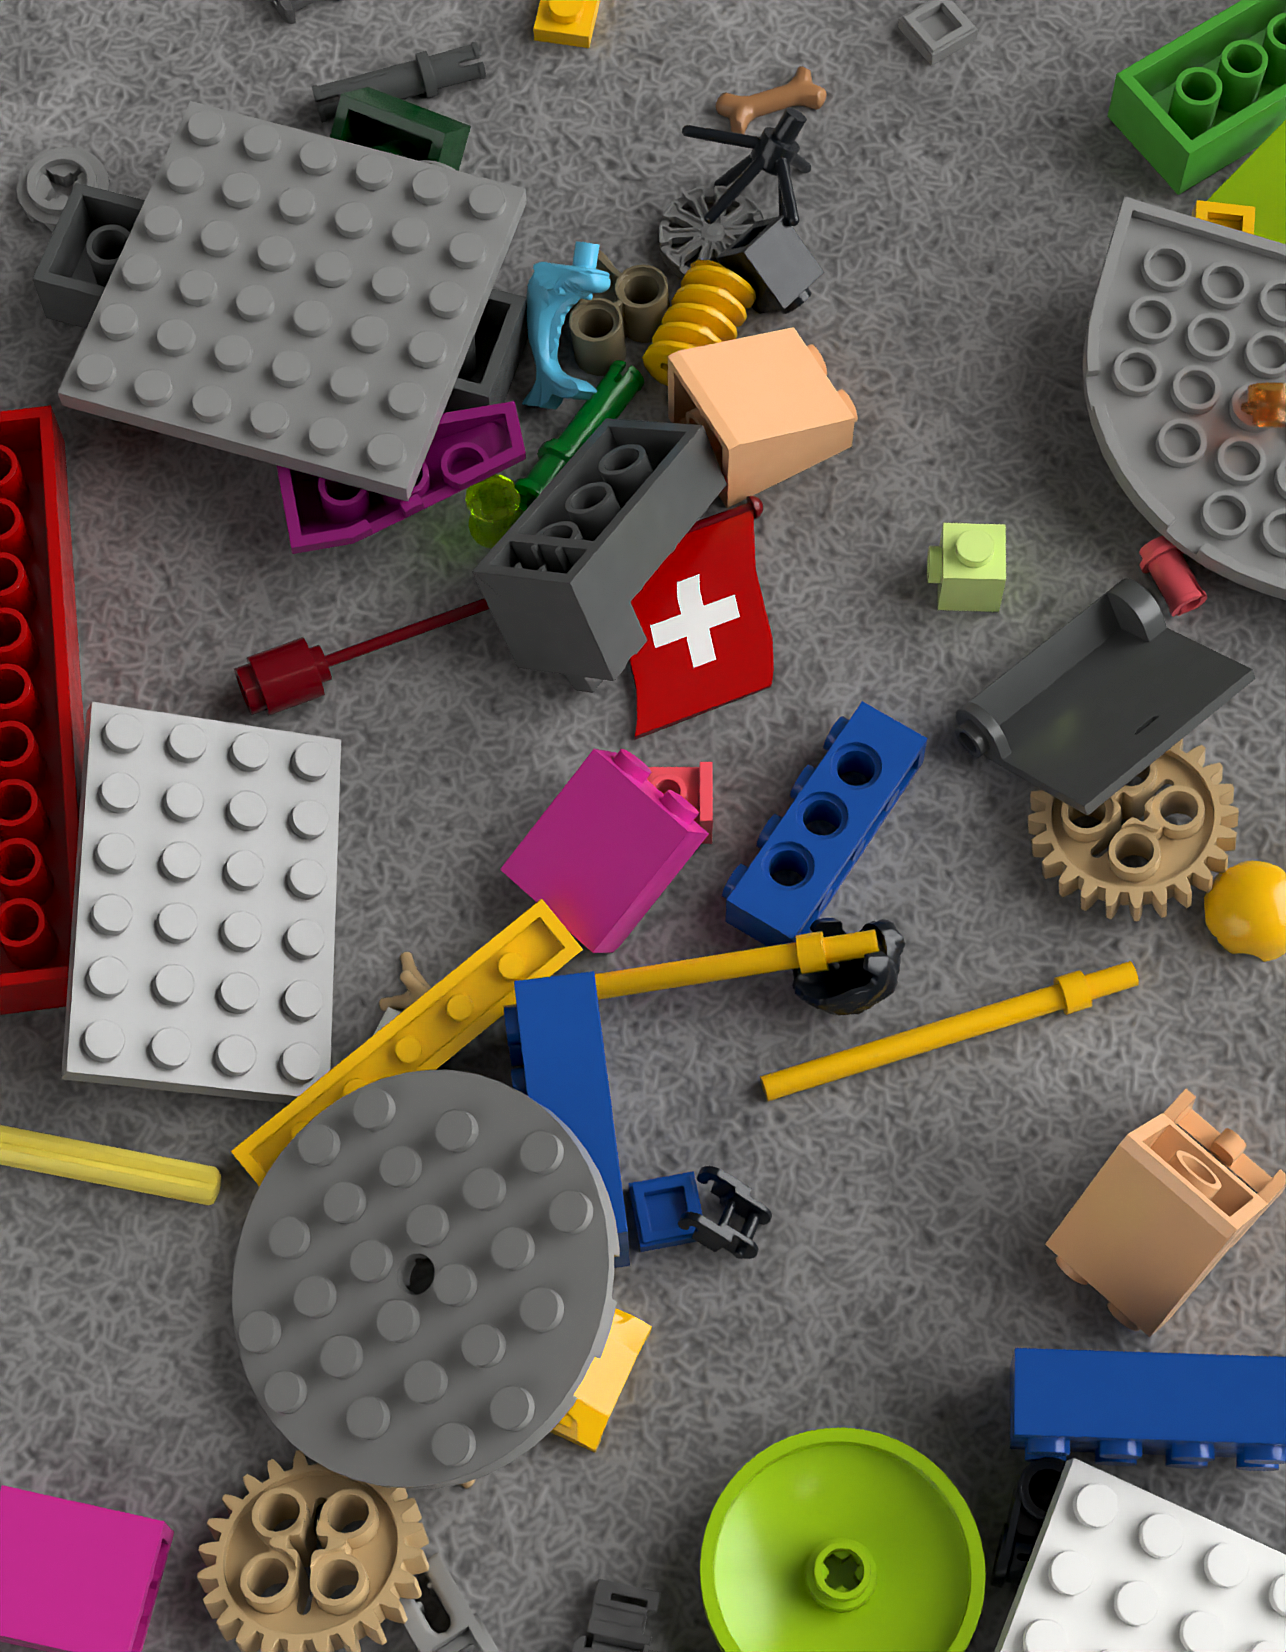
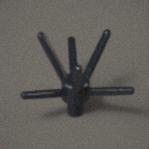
M786 108L776 127H766L760 137L686 125L682 128V134L686 137L752 149L751 154L715 181L714 187H727L731 183L733 184L705 214L704 220L706 223H714L763 170L768 174L778 176L779 216L784 215L791 226L798 225L799 214L791 180L790 165L803 173L811 171L810 163L797 154L800 147L795 139L807 120L801 112L793 108Z

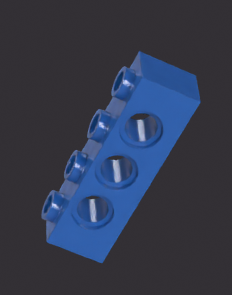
M863 701L850 720L841 716L831 728L824 742L823 749L828 752L817 768L810 764L807 765L797 778L790 793V797L794 799V802L785 815L781 817L774 814L764 826L756 843V847L761 850L751 865L747 867L742 863L739 864L729 877L722 892V897L727 899L725 922L765 946L796 942V935L810 933L811 924L820 918L923 764L928 738ZM855 771L864 774L870 781L863 785L854 786L845 783L839 776L846 772ZM815 820H824L834 825L837 830L829 835H816L810 832L806 825ZM789 869L799 873L803 880L793 886H784L777 883L771 876L779 870Z

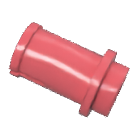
M1163 535L1149 541L1140 549L1139 554L1142 558L1139 564L1140 569L1143 573L1150 572L1173 617L1194 610L1207 600V594L1201 589L1183 556L1184 553Z

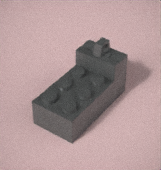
M606 418L472 571L518 668L565 674L575 690L593 693L603 680L615 681L625 669L628 660L634 654H637L647 642V638L632 607L631 600L643 589L645 583L675 550L678 543L707 511L710 504L727 485L703 425Z

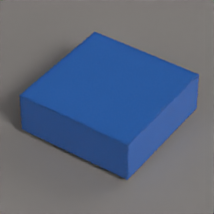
M694 1171L628 1183L641 1252L697 1242L692 1239L696 1227L690 1226L688 1230H683L678 1226L679 1219L685 1212L703 1215Z

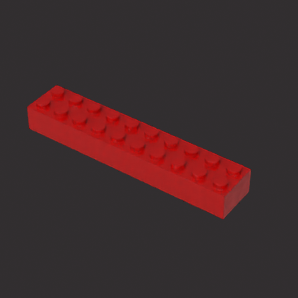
M51 405L0 411V1015L66 1007L85 732L65 441Z

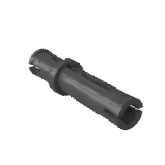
M475 41L470 45L428 56L427 51L416 53V60L319 86L313 85L312 91L316 103L335 97L340 99L341 93L370 87L401 100L422 93L426 94V98L438 95L437 89L479 78L484 79L486 78L483 61L464 67L459 66V63L480 58L479 56H482L478 43ZM339 101L318 106L317 109L322 123L335 118Z

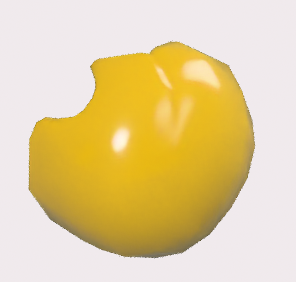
M1252 860L1240 862L1227 868L1224 873H1218L1213 879L1212 890L1209 893L1206 892L1204 896L1205 922L1212 935L1217 937L1218 942L1231 954H1250L1259 957L1263 962L1274 960L1286 953V872L1276 865Z

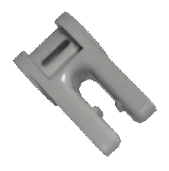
M438 1552L427 1558L429 1570L424 1572L429 1581L427 1588L433 1597L437 1596L450 1618L451 1626L446 1632H435L431 1629L425 1618L426 1609L422 1602H416L415 1599L400 1598L399 1601L408 1618L404 1625L418 1648L415 1652H499L478 1614H473Z

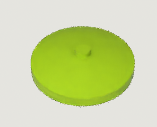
M845 1427L823 1428L799 1433L774 1443L747 1462L730 1480L718 1498L705 1529L700 1559V1589L708 1624L722 1652H965L976 1630L982 1611L986 1580L985 1557L975 1519L966 1501L952 1481L930 1459L907 1444L881 1433Z

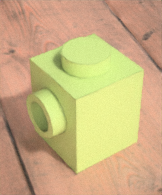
M943 523L939 546H929L927 556V583H938V610L999 612L1006 582V525Z

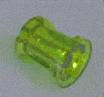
M495 474L470 486L465 496L466 508L471 513L468 523L471 537L477 544L492 549L521 516L519 512L520 494L515 489L513 481L503 475Z

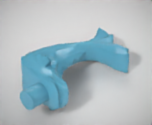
M576 241L572 265L538 262L533 265L534 273L529 280L527 288L526 311L528 338L536 365V380L522 405L556 410L564 398L589 400L593 394L597 393L596 388L587 381L571 377L563 372L559 365L557 353L561 328L567 313L580 299L591 300L593 293L605 292L610 287V274L596 269L600 246L598 244Z

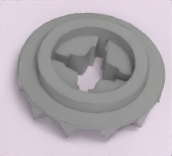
M55 148L37 155L23 168L17 181V197L20 206L24 209L32 223L42 222L53 232L69 197L62 194L55 199L56 195L50 180L56 185L60 184L66 188L72 184L74 187L75 183L107 191H109L110 180L106 168L93 154L78 148Z

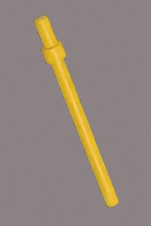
M875 929L824 937L823 932L819 931L796 935V942L599 973L595 974L598 1000L796 968H800L802 974L828 970V963L864 958V954L879 951Z
M1128 961L1086 975L1081 970L1055 977L1053 979L1054 985L760 1076V1082L768 1102L1063 1009L1064 1014L1068 1015L1092 1007V1000L1138 986L1139 979L1133 963Z

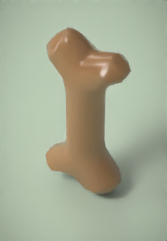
M799 66L794 78L786 85L750 96H738L727 92L722 93L716 102V111L718 114L729 118L731 132L745 134L747 126L756 117L792 106H804L817 110L823 106L827 95L823 87L813 84L811 70Z

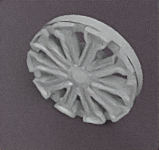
M700 186L682 193V197L677 200L674 199L667 205L659 224L658 246L664 263L681 279H683L687 270L691 269L685 265V262L694 256L699 258L698 260H710L720 264L717 257L755 222L765 220L758 205L749 197L739 195L730 205L735 207V210L725 216L726 209L714 223L708 224L704 220L705 214L709 211L706 203H716L728 187L715 186L714 189H705L704 186ZM693 207L696 216L685 210ZM747 219L753 222V224L740 225ZM676 223L684 228H671L670 226ZM672 244H684L679 249L670 248Z

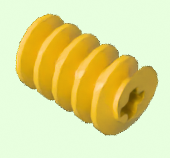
M696 260L690 264L691 269L687 270L681 281V288L677 290L671 300L672 306L667 309L662 318V325L658 327L652 337L653 344L648 346L642 357L647 371L661 384L668 386L669 355L680 350L736 339L738 336L736 327L742 326L747 318L746 309L751 308L756 300L755 290L745 279L717 262Z

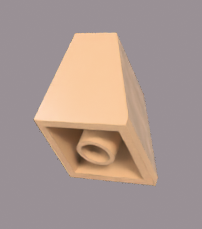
M794 327L680 350L668 356V418L672 423L704 426L727 483L719 494L726 508L745 500L747 496H753L852 447L854 423L858 420L856 408L849 395L843 389L836 391L828 379L827 368L818 349L813 344L806 346Z
M1161 1113L1126 1135L1045 1245L1058 1255L1056 1262L1067 1276L1083 1285L1089 1283L1109 1301L1107 1307L1120 1323L1134 1331L1141 1329L1146 1335L1151 1337L1174 1315L1268 1203L1167 1116Z

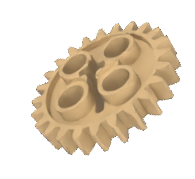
M1182 738L1137 775L1144 779V782L1135 786L1125 785L1088 816L1101 821L1100 824L1091 828H1081L1072 823L1076 818L1087 815L1043 790L1031 791V810L1035 813L1028 815L1029 834L1036 835L1031 839L1033 857H1045L1042 861V875L1045 879L1061 875L1059 879V894L1062 897L1080 889L1081 909L1084 911L1092 907L1098 899L1105 901L1106 918L1112 919L1115 916L1120 905H1129L1133 920L1140 921L1143 905L1148 904L1153 905L1161 918L1166 917L1167 899L1172 897L1186 908L1190 907L1192 903L1191 885L1209 893L1212 890L1213 876L1210 870L1224 873L1228 867V855L1224 851H1234L1236 848L1237 832L1232 830V828L1238 826L1239 811L1237 807L1230 806L1234 799L1233 784H1219L1222 781V764L1215 763L1203 767L1206 748L1200 745L1185 753L1183 751ZM1166 784L1172 785L1156 795V792ZM1179 813L1185 814L1193 820L1187 824L1175 825L1165 821L1164 818L1171 814ZM1142 816H1144L1143 822L1139 820ZM1125 819L1126 822L1121 826V820ZM1109 846L1108 851L1101 857L1095 858L1092 856L1099 854ZM1137 855L1144 857L1149 863L1142 867L1132 868L1121 864L1120 860L1127 856Z
M300 1450L295 1452L293 1469L283 1471L274 1459L269 1460L268 1473L270 1478L263 1483L255 1477L246 1474L243 1477V1481L249 1494L244 1499L227 1494L223 1496L222 1500L230 1517L229 1519H208L207 1526L216 1542L199 1545L198 1549L207 1568L197 1573L204 1592L208 1594L203 1598V1601L211 1618H218L216 1624L223 1638L226 1641L236 1638V1643L241 1652H257L260 1649L261 1652H335L342 1648H345L347 1652H361L359 1640L365 1636H368L378 1644L384 1645L387 1640L381 1623L385 1619L405 1624L408 1618L399 1599L420 1598L422 1592L416 1577L413 1575L429 1570L425 1553L421 1549L429 1544V1540L423 1523L418 1522L422 1519L415 1498L407 1499L408 1494L405 1488H387L361 1482L333 1472L319 1463L309 1465L304 1453ZM324 1503L316 1526L314 1523L316 1509L320 1504ZM297 1519L291 1527L283 1531H273L282 1521ZM353 1521H366L361 1528L354 1532H341L346 1525ZM318 1538L323 1549L317 1550L316 1545ZM309 1566H310V1569H311L310 1579H309V1577H308V1575H307L306 1570H305L304 1567H309ZM286 1584L274 1596L261 1597L264 1591L272 1585ZM342 1586H356L349 1595L343 1598H330L335 1590ZM310 1592H312L311 1609L307 1614L302 1615L308 1596L310 1598Z

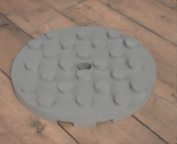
M423 1070L383 1078L356 1089L315 1116L280 1153L263 1179L242 1228L233 1272L232 1311L240 1359L247 1379L260 1405L273 1424L294 1446L327 1469L353 1480L387 1488L439 1489L463 1484L502 1468L534 1447L555 1428L578 1399L574 1393L583 1381L594 1357L601 1358L613 1322L617 1301L612 1299L614 1257H620L616 1219L609 1194L599 1170L583 1144L571 1129L553 1112L524 1093L500 1081L473 1073L455 1070ZM429 1258L435 1269L434 1280L425 1292L415 1295L407 1289L410 1285L411 1271L416 1265L415 1259Z

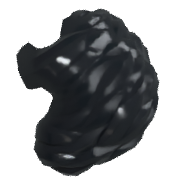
M835 918L816 919L810 926L812 932L822 931L824 937L847 934L842 929V922ZM881 919L877 922L872 921L865 924L859 932L875 929L879 951L864 954V958L828 963V970L802 974L800 968L792 969L794 977L792 986L795 994L816 1009L824 1010L833 1015H858L870 1009L895 991L900 972V955L905 947L903 936L896 929L894 923L889 920Z

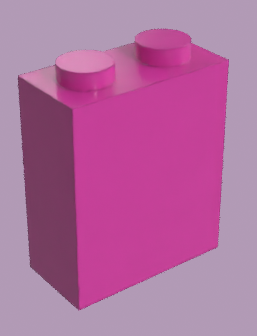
M593 749L500 868L505 875L535 902L543 899L565 928L592 953H613L625 941L709 835L707 831L694 821L699 814L696 808L672 790L668 789L665 794L658 790L647 780L652 773L648 766L625 749H620L618 753Z
M2 1485L0 1489V1641L45 1652H142L174 1531L165 1521Z

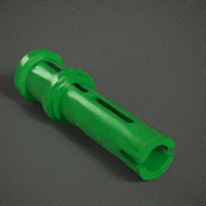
M622 360L614 361L606 375L597 385V393L585 401L559 438H553L541 445L537 453L539 460L525 478L515 480L510 488L511 498L521 510L525 511L601 423L606 418L618 419L637 391L642 389L645 383L644 378L634 366L630 365L627 372L622 376L620 373L626 367V362Z

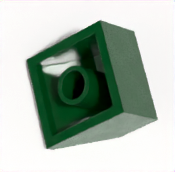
M370 87L341 93L330 138L418 161L440 162L459 171L471 126Z

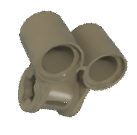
M599 250L596 269L610 274V287L605 292L593 293L591 300L580 299L573 305L565 318L570 324L574 358L579 368L591 375L605 376L614 361H625L627 356L626 337L641 343L652 342V337L658 327L662 325V318L670 307L667 278L661 270L654 266L643 264L632 266L621 273L615 268L610 259Z

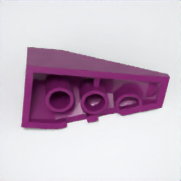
M515 401L443 413L409 501L277 465L292 554L354 544L525 460L526 451Z

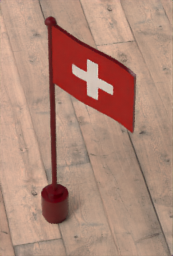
M747 496V503L696 521L678 543L675 550L645 583L643 589L631 600L632 607L647 638V642L639 652L629 659L636 690L637 725L634 740L772 686L774 672L773 637L758 580L755 560L754 519L759 518L763 512V503L758 497ZM485 598L328 655H324L320 645L309 648L305 639L301 637L247 657L248 664L234 668L235 676L250 714L254 715L266 711L267 715L270 716L324 696L322 683L332 680L329 667L489 610V606Z

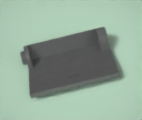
M1125 578L957 710L956 720L959 726L955 728V733L961 745L974 757L979 758L984 755L989 760L1088 816L1256 678L1253 669L1167 628L1161 609L1153 596L1138 582Z

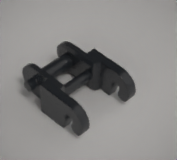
M713 1166L702 1167L697 1175V1181L701 1184H707L709 1180L715 1181L710 1192L720 1198L719 1204L725 1207L718 1225L701 1214L685 1212L679 1219V1228L688 1230L690 1226L696 1227L692 1239L713 1252L724 1248L738 1259L755 1258L759 1249L756 1243L752 1241L759 1224L765 1225L770 1222L772 1218L771 1211L761 1202L749 1196L752 1190L749 1186L719 1168ZM733 1213L745 1219L740 1232L728 1226Z

